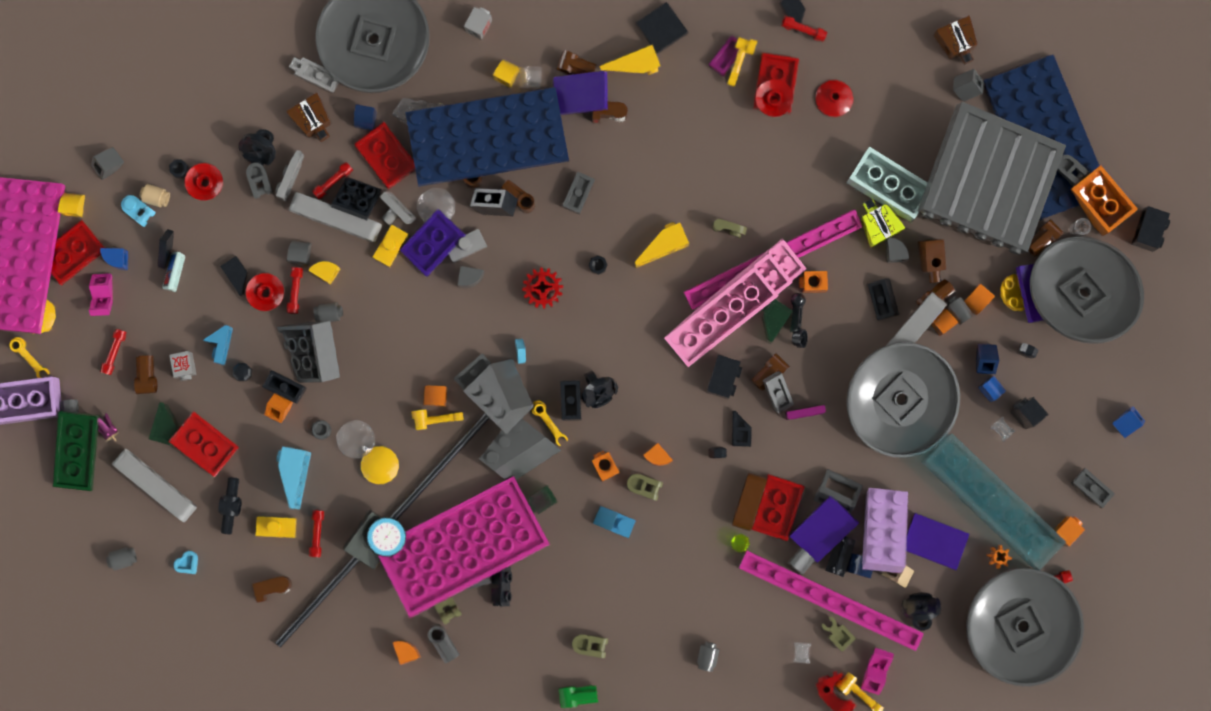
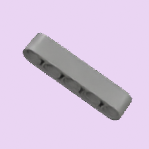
M295 192L288 209L289 211L364 240L376 242L382 227L380 223L370 219L366 221L331 208L332 205Z
M931 292L887 345L902 342L915 343L947 304Z
M126 448L112 463L119 471L182 522L185 523L196 510L197 506Z

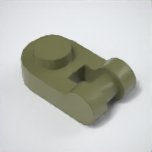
M717 219L712 224L714 231L720 232L725 230L730 232L731 236L741 238V235L745 236L747 231L745 226L722 219Z
M633 474L629 477L627 487L631 492L655 501L658 500L659 495L657 494L659 488H662L663 482L640 474ZM647 483L652 485L650 492L645 491Z
M452 596L434 605L445 625L453 617L462 615ZM450 605L452 610L446 613L443 608Z
M580 634L573 639L572 647L576 653L605 658L606 656L604 651L605 645H608V638ZM592 642L598 643L597 650H591Z

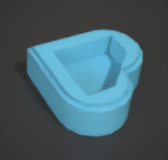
M515 339L518 364L525 363L526 348L524 340Z
M194 551L185 552L182 558L174 561V569L179 573L196 574L198 555Z

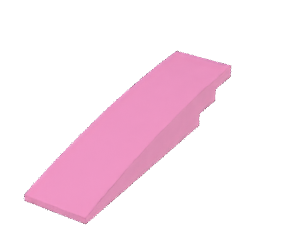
M782 238L666 335L664 339L689 367L777 298L778 294L793 283L792 280L807 268Z

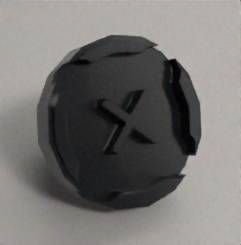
M260 129L255 134H246L238 144L239 151L243 153L242 156L250 163H260L262 166L267 164L268 166L276 157V150L273 146L274 135L269 130Z
M593 371L584 374L588 386L584 389L581 399L586 407H602L613 399L612 396L614 394H617L618 385L613 378L602 377L598 379Z
M913 593L909 595V598L903 599L902 612L907 618L912 619L915 629L920 631L928 630L932 626V619L936 618L941 612V602L938 597L934 598L930 593Z

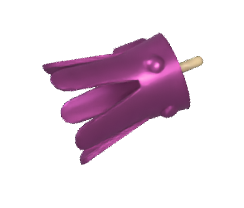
M106 413L104 419L107 425L99 418L98 432L104 436L106 441L112 438L114 441H117L114 436L119 432Z

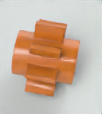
M998 545V549L990 547L992 552L986 555L991 560L988 564L992 565L995 563L996 569H1000L1001 564L1008 567L1006 562L1012 559V557L1008 556L1010 549L1002 550V545ZM997 553H1002V560H996L998 557Z

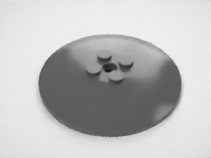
M330 0L320 14L316 27L317 51L326 70L342 85L364 93L386 92L406 83L422 66L429 48L430 33L428 22L421 6L416 0ZM372 35L379 37V41L375 44L369 42V38Z
M1069 237L1051 244L1040 254L1032 268L1030 292L1038 313L1051 328L1069 339L1089 344L1110 342L1126 334L1141 315L1144 305V288L1141 277L1130 259L1119 249L1107 242L1091 237ZM1080 290L1087 291L1088 297L1082 296Z
M894 343L871 353L854 372L847 392L848 417L858 437L873 450L898 458L917 456L937 446L951 431L960 408V388L957 377L949 363L936 351L916 343ZM899 394L905 395V401L902 404H898L896 400Z
M1012 569L990 579L975 595L967 616L968 642L976 660L993 677L1011 685L1036 686L1057 678L1073 663L1083 640L1084 621L1076 597L1058 578L1036 569ZM1021 621L1027 622V629L1025 631H1019L1018 624Z

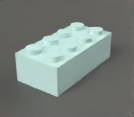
M871 147L867 149L846 182L881 205L887 204L894 213L910 223L919 213L917 210L927 186L926 181Z

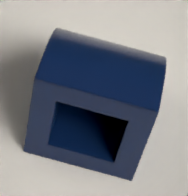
M356 104L354 127L372 131L377 117L375 108Z
M978 344L976 372L980 374H996L1000 361L997 345Z
M852 553L846 572L871 578L873 570L862 569L863 556Z

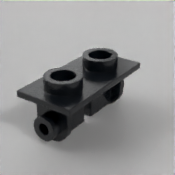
M845 536L832 549L825 571L844 577L856 540Z
M507 567L492 575V584L498 585V588H492L491 602H493V606H510L512 599L510 583L512 582L511 567Z

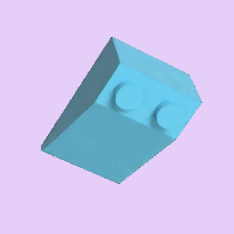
M282 447V450L278 451L277 462H279L278 466L289 507L300 509L311 452Z

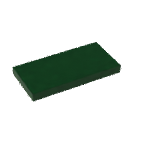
M61 410L58 412L53 487L84 491L93 490L99 415Z

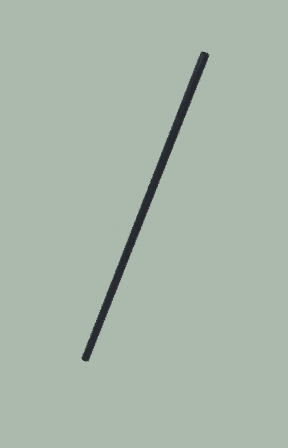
M486 413L478 419L389 518L398 520L490 419ZM354 556L279 637L275 642L276 645L280 648L360 560Z

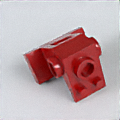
M835 671L832 673L833 677L826 675L818 679L819 682L816 683L819 696L833 711H853L856 708V704L851 699L846 701L840 700L834 694V685L843 676V673L838 674ZM829 687L831 690L829 693H824L823 689Z

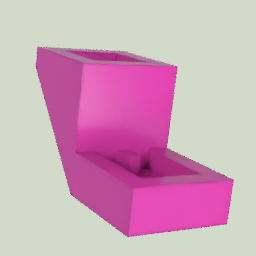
M92 274L89 284L92 296L89 307L90 316L110 315L113 304L112 274Z
M875 647L863 678L862 690L880 695L886 683L887 671L893 661L894 653Z

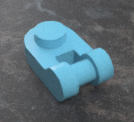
M133 195L126 196L121 202L122 210L143 227L147 225L146 221L156 214L154 210ZM143 209L145 212L138 216L137 214Z

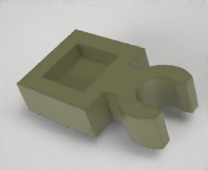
M829 616L828 618L831 620L832 625L826 627L822 623L821 627L832 633L828 638L843 652L856 638L843 624L837 627L836 620Z

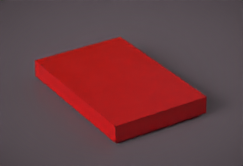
M762 53L756 92L764 82L777 79L788 84L794 96L799 58ZM770 98L771 102H777V98ZM754 99L753 109L759 110L756 104V100ZM792 107L786 114H791Z
M385 122L354 144L388 190L415 170L413 158Z
M83 220L79 221L56 240L51 274L60 285L65 284L100 256V248H105Z
M194 411L168 441L214 478L239 448Z
M768 474L751 530L788 541L805 486Z

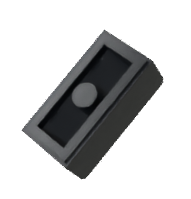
M889 278L867 284L877 321L899 315Z
M272 370L262 386L296 404L307 389L305 386Z

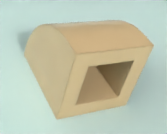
M905 565L901 573L883 571L881 575L906 588L914 571Z

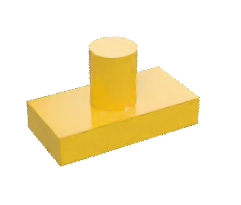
M391 225L373 258L390 267L409 234Z
M257 517L256 536L295 538L297 518Z

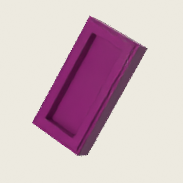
M731 35L708 65L723 77L735 63L739 50L735 48L738 39Z
M825 405L794 410L786 412L785 417L786 420L815 416L824 414L826 409Z

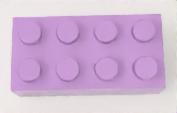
M45 377L0 383V425L58 417V412L61 410L59 378Z
M876 488L868 489L865 495L862 569L901 573L905 568L908 492Z

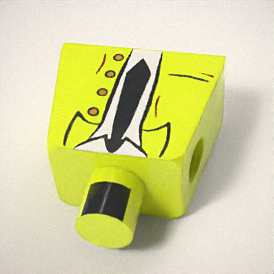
M873 199L863 204L868 214L861 218V223L871 248L905 229V226L887 204L878 208Z

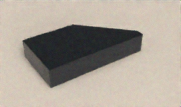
M801 0L780 1L786 16L793 17L795 22L802 23L806 9Z
M169 229L165 231L159 240L158 267L162 269L166 268L173 247L174 231Z
M235 256L220 267L238 294L242 296L248 272L239 258Z
M732 411V446L751 447L752 427L737 411Z

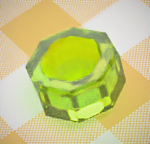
M742 533L734 535L731 540L732 549L739 553L747 551L750 545L749 538Z

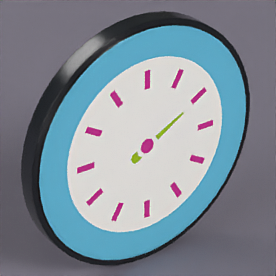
M384 517L374 521L367 532L368 546L379 556L389 557L397 554L402 550L406 542V532L403 525L393 518Z

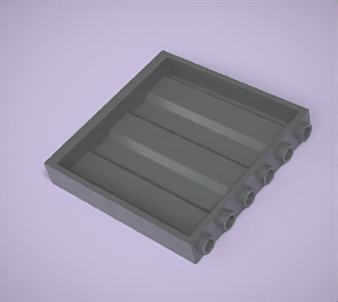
M961 102L954 109L917 211L923 213L922 216L925 218L940 220L939 223L942 225H953L962 233L967 234L970 232L979 240L985 241L987 239L992 241V245L1002 248L1004 246L1009 248V252L1020 255V253L1028 252L1066 145Z

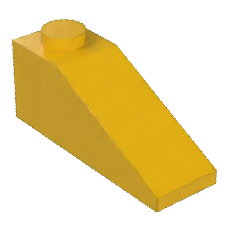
M649 45L600 65V69L632 73L647 72L650 75L657 72L658 67L661 65L653 45Z
M675 222L665 225V229L658 234L635 261V267L638 268L688 247L689 242L681 223L675 224Z

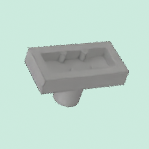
M384 192L380 196L390 207L382 216L386 223L391 224L398 216L406 224H412L417 219L391 192Z
M477 229L459 240V244L449 253L453 263L487 247L480 230Z

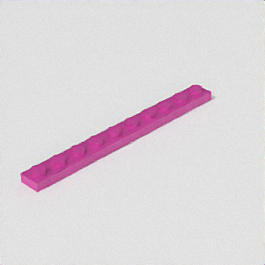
M853 209L786 243L795 255L800 258L863 226L856 210ZM762 254L684 291L683 293L690 308L693 310L701 306Z
M749 551L745 552L739 569L917 651L924 633Z

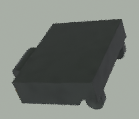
M369 510L349 540L344 543L343 549L364 564L375 569L381 560L368 546L367 532L371 524L382 517Z

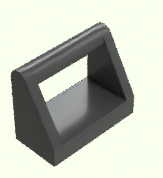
M827 469L816 492L814 501L822 504L831 495L851 514L856 506L863 485ZM828 478L856 490L852 499L826 488Z

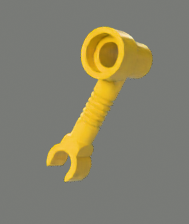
M738 38L735 48L739 50L728 85L735 87L745 53L753 55L757 44L756 40Z
M15 337L10 341V349L24 357L36 372L37 378H42L40 376L41 370L50 374L49 369L40 365L25 349L26 341L23 338ZM15 342H18L20 345L18 349L14 347Z
M540 400L534 401V407L531 409V412L541 417L555 437L556 444L561 446L558 442L559 437H564L568 441L567 436L559 431L546 413L545 403ZM538 406H542V410L540 412L536 411V408Z
M427 409L411 411L416 430L427 429L429 424L464 420L463 412L427 417Z
M849 672L834 685L845 696L850 691L854 692L872 711H882L884 709L855 684L857 679Z

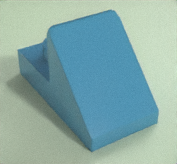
M223 326L203 340L207 343L217 344V348L214 347L212 353L214 363L225 365L233 331V328L230 326Z
M600 506L593 524L629 538L636 520Z

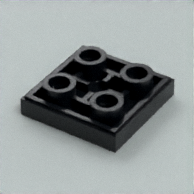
M346 176L332 202L331 208L367 221L381 195L382 189Z

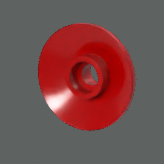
M772 79L760 85L756 92L755 100L757 107L763 114L770 117H779L790 110L794 96L788 84L781 80ZM770 98H777V102H771Z
M829 80L818 88L815 97L816 105L826 116L840 117L850 110L853 104V93L844 82ZM837 94L839 99L834 100L832 95Z
M200 163L193 166L187 172L185 187L193 198L200 201L211 200L222 190L223 177L219 169L214 165ZM208 180L209 184L203 186V181Z
M261 273L254 276L248 282L246 298L253 308L259 311H270L278 307L282 302L284 286L276 276L269 273ZM265 290H269L268 296L263 295Z

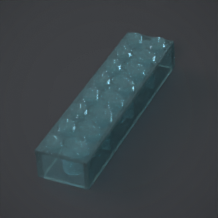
M948 434L922 461L937 478L1033 569L1041 570L1066 543L1060 535L953 434Z

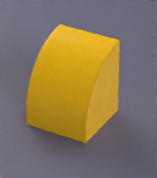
M502 60L497 66L493 78L495 81L511 88L521 68Z
M64 193L59 202L58 213L63 216L82 217L85 195Z
M327 261L318 262L309 269L312 274L330 285L341 270L334 263Z

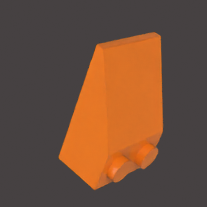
M1101 165L1071 189L1089 221L1102 237L1138 210Z

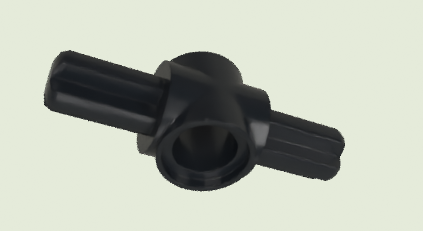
M228 478L226 496H221L218 511L220 515H223L222 534H232L234 517H238L241 512L242 499L237 497L239 478Z

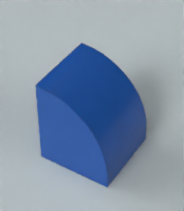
M100 248L101 255L106 263L119 270H128L127 250L124 248Z
M994 375L978 387L989 402L995 401L1006 391Z
M1132 406L1112 424L1126 438L1142 427L1145 420L1135 407Z

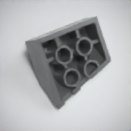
M330 321L303 322L277 327L279 333H283L285 342H283L285 349H289L292 356L290 362L298 383L325 382L340 378Z
M513 359L490 364L464 390L472 401L506 434L534 407Z
M521 419L507 434L502 430L479 459L505 480L513 476L517 480L561 450L525 420Z

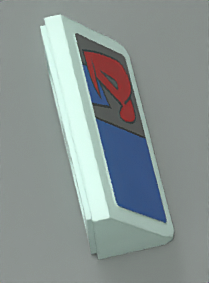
M181 252L171 253L162 287L164 290L177 291L185 260V255Z

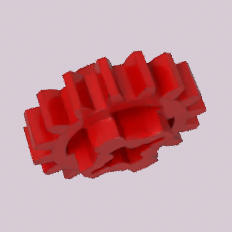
M540 267V272L533 269L532 276L527 274L529 280H523V284L527 286L522 288V291L527 292L524 298H530L529 305L535 303V308L542 305L543 309H546L547 304L552 308L553 301L559 302L557 296H563V293L559 290L564 289V287L558 284L562 279H556L557 272L550 274V268L544 272L543 268ZM539 277V280L536 282V284L531 285L532 281L535 278ZM546 277L552 279L555 284L549 283L546 280ZM541 284H544L545 287H548V289H545L544 293H541V290L538 289L541 288ZM555 291L554 295L547 300V296ZM531 293H536L540 300L535 299Z

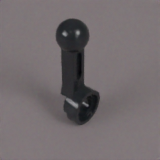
M795 293L791 297L793 308L790 332H793L792 343L797 348H805L808 342L807 331L801 328L802 311L806 303V298L801 293Z

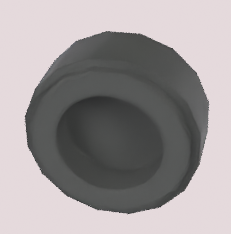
M323 420L315 422L312 426L313 436L320 440L328 438L332 432L330 424Z

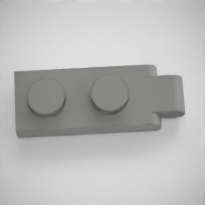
M294 57L289 66L291 70L295 71V76L331 93H334L339 83L329 74L325 67L302 57L299 60Z
M300 150L295 152L289 165L285 166L283 180L276 186V196L285 202L288 199L304 159V154Z

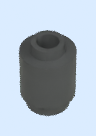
M954 296L946 302L948 306L945 308L954 316L959 325L972 317L970 314L971 310L962 297L957 298Z
M338 302L319 304L317 307H314L315 321L335 322L340 321V317H343V308Z
M125 547L109 552V557H106L108 567L116 571L132 566L133 563L137 562V557L133 547Z
M705 642V645L701 644L697 660L698 669L713 672L720 650L716 647L717 644L712 642Z

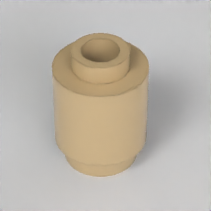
M147 184L141 188L139 197L142 198L143 203L157 207H166L170 199V193L166 192V189Z

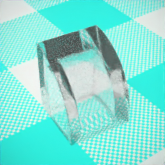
M542 67L521 68L518 88L541 90Z

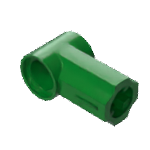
M596 685L558 688L560 708H572L581 704L598 703Z

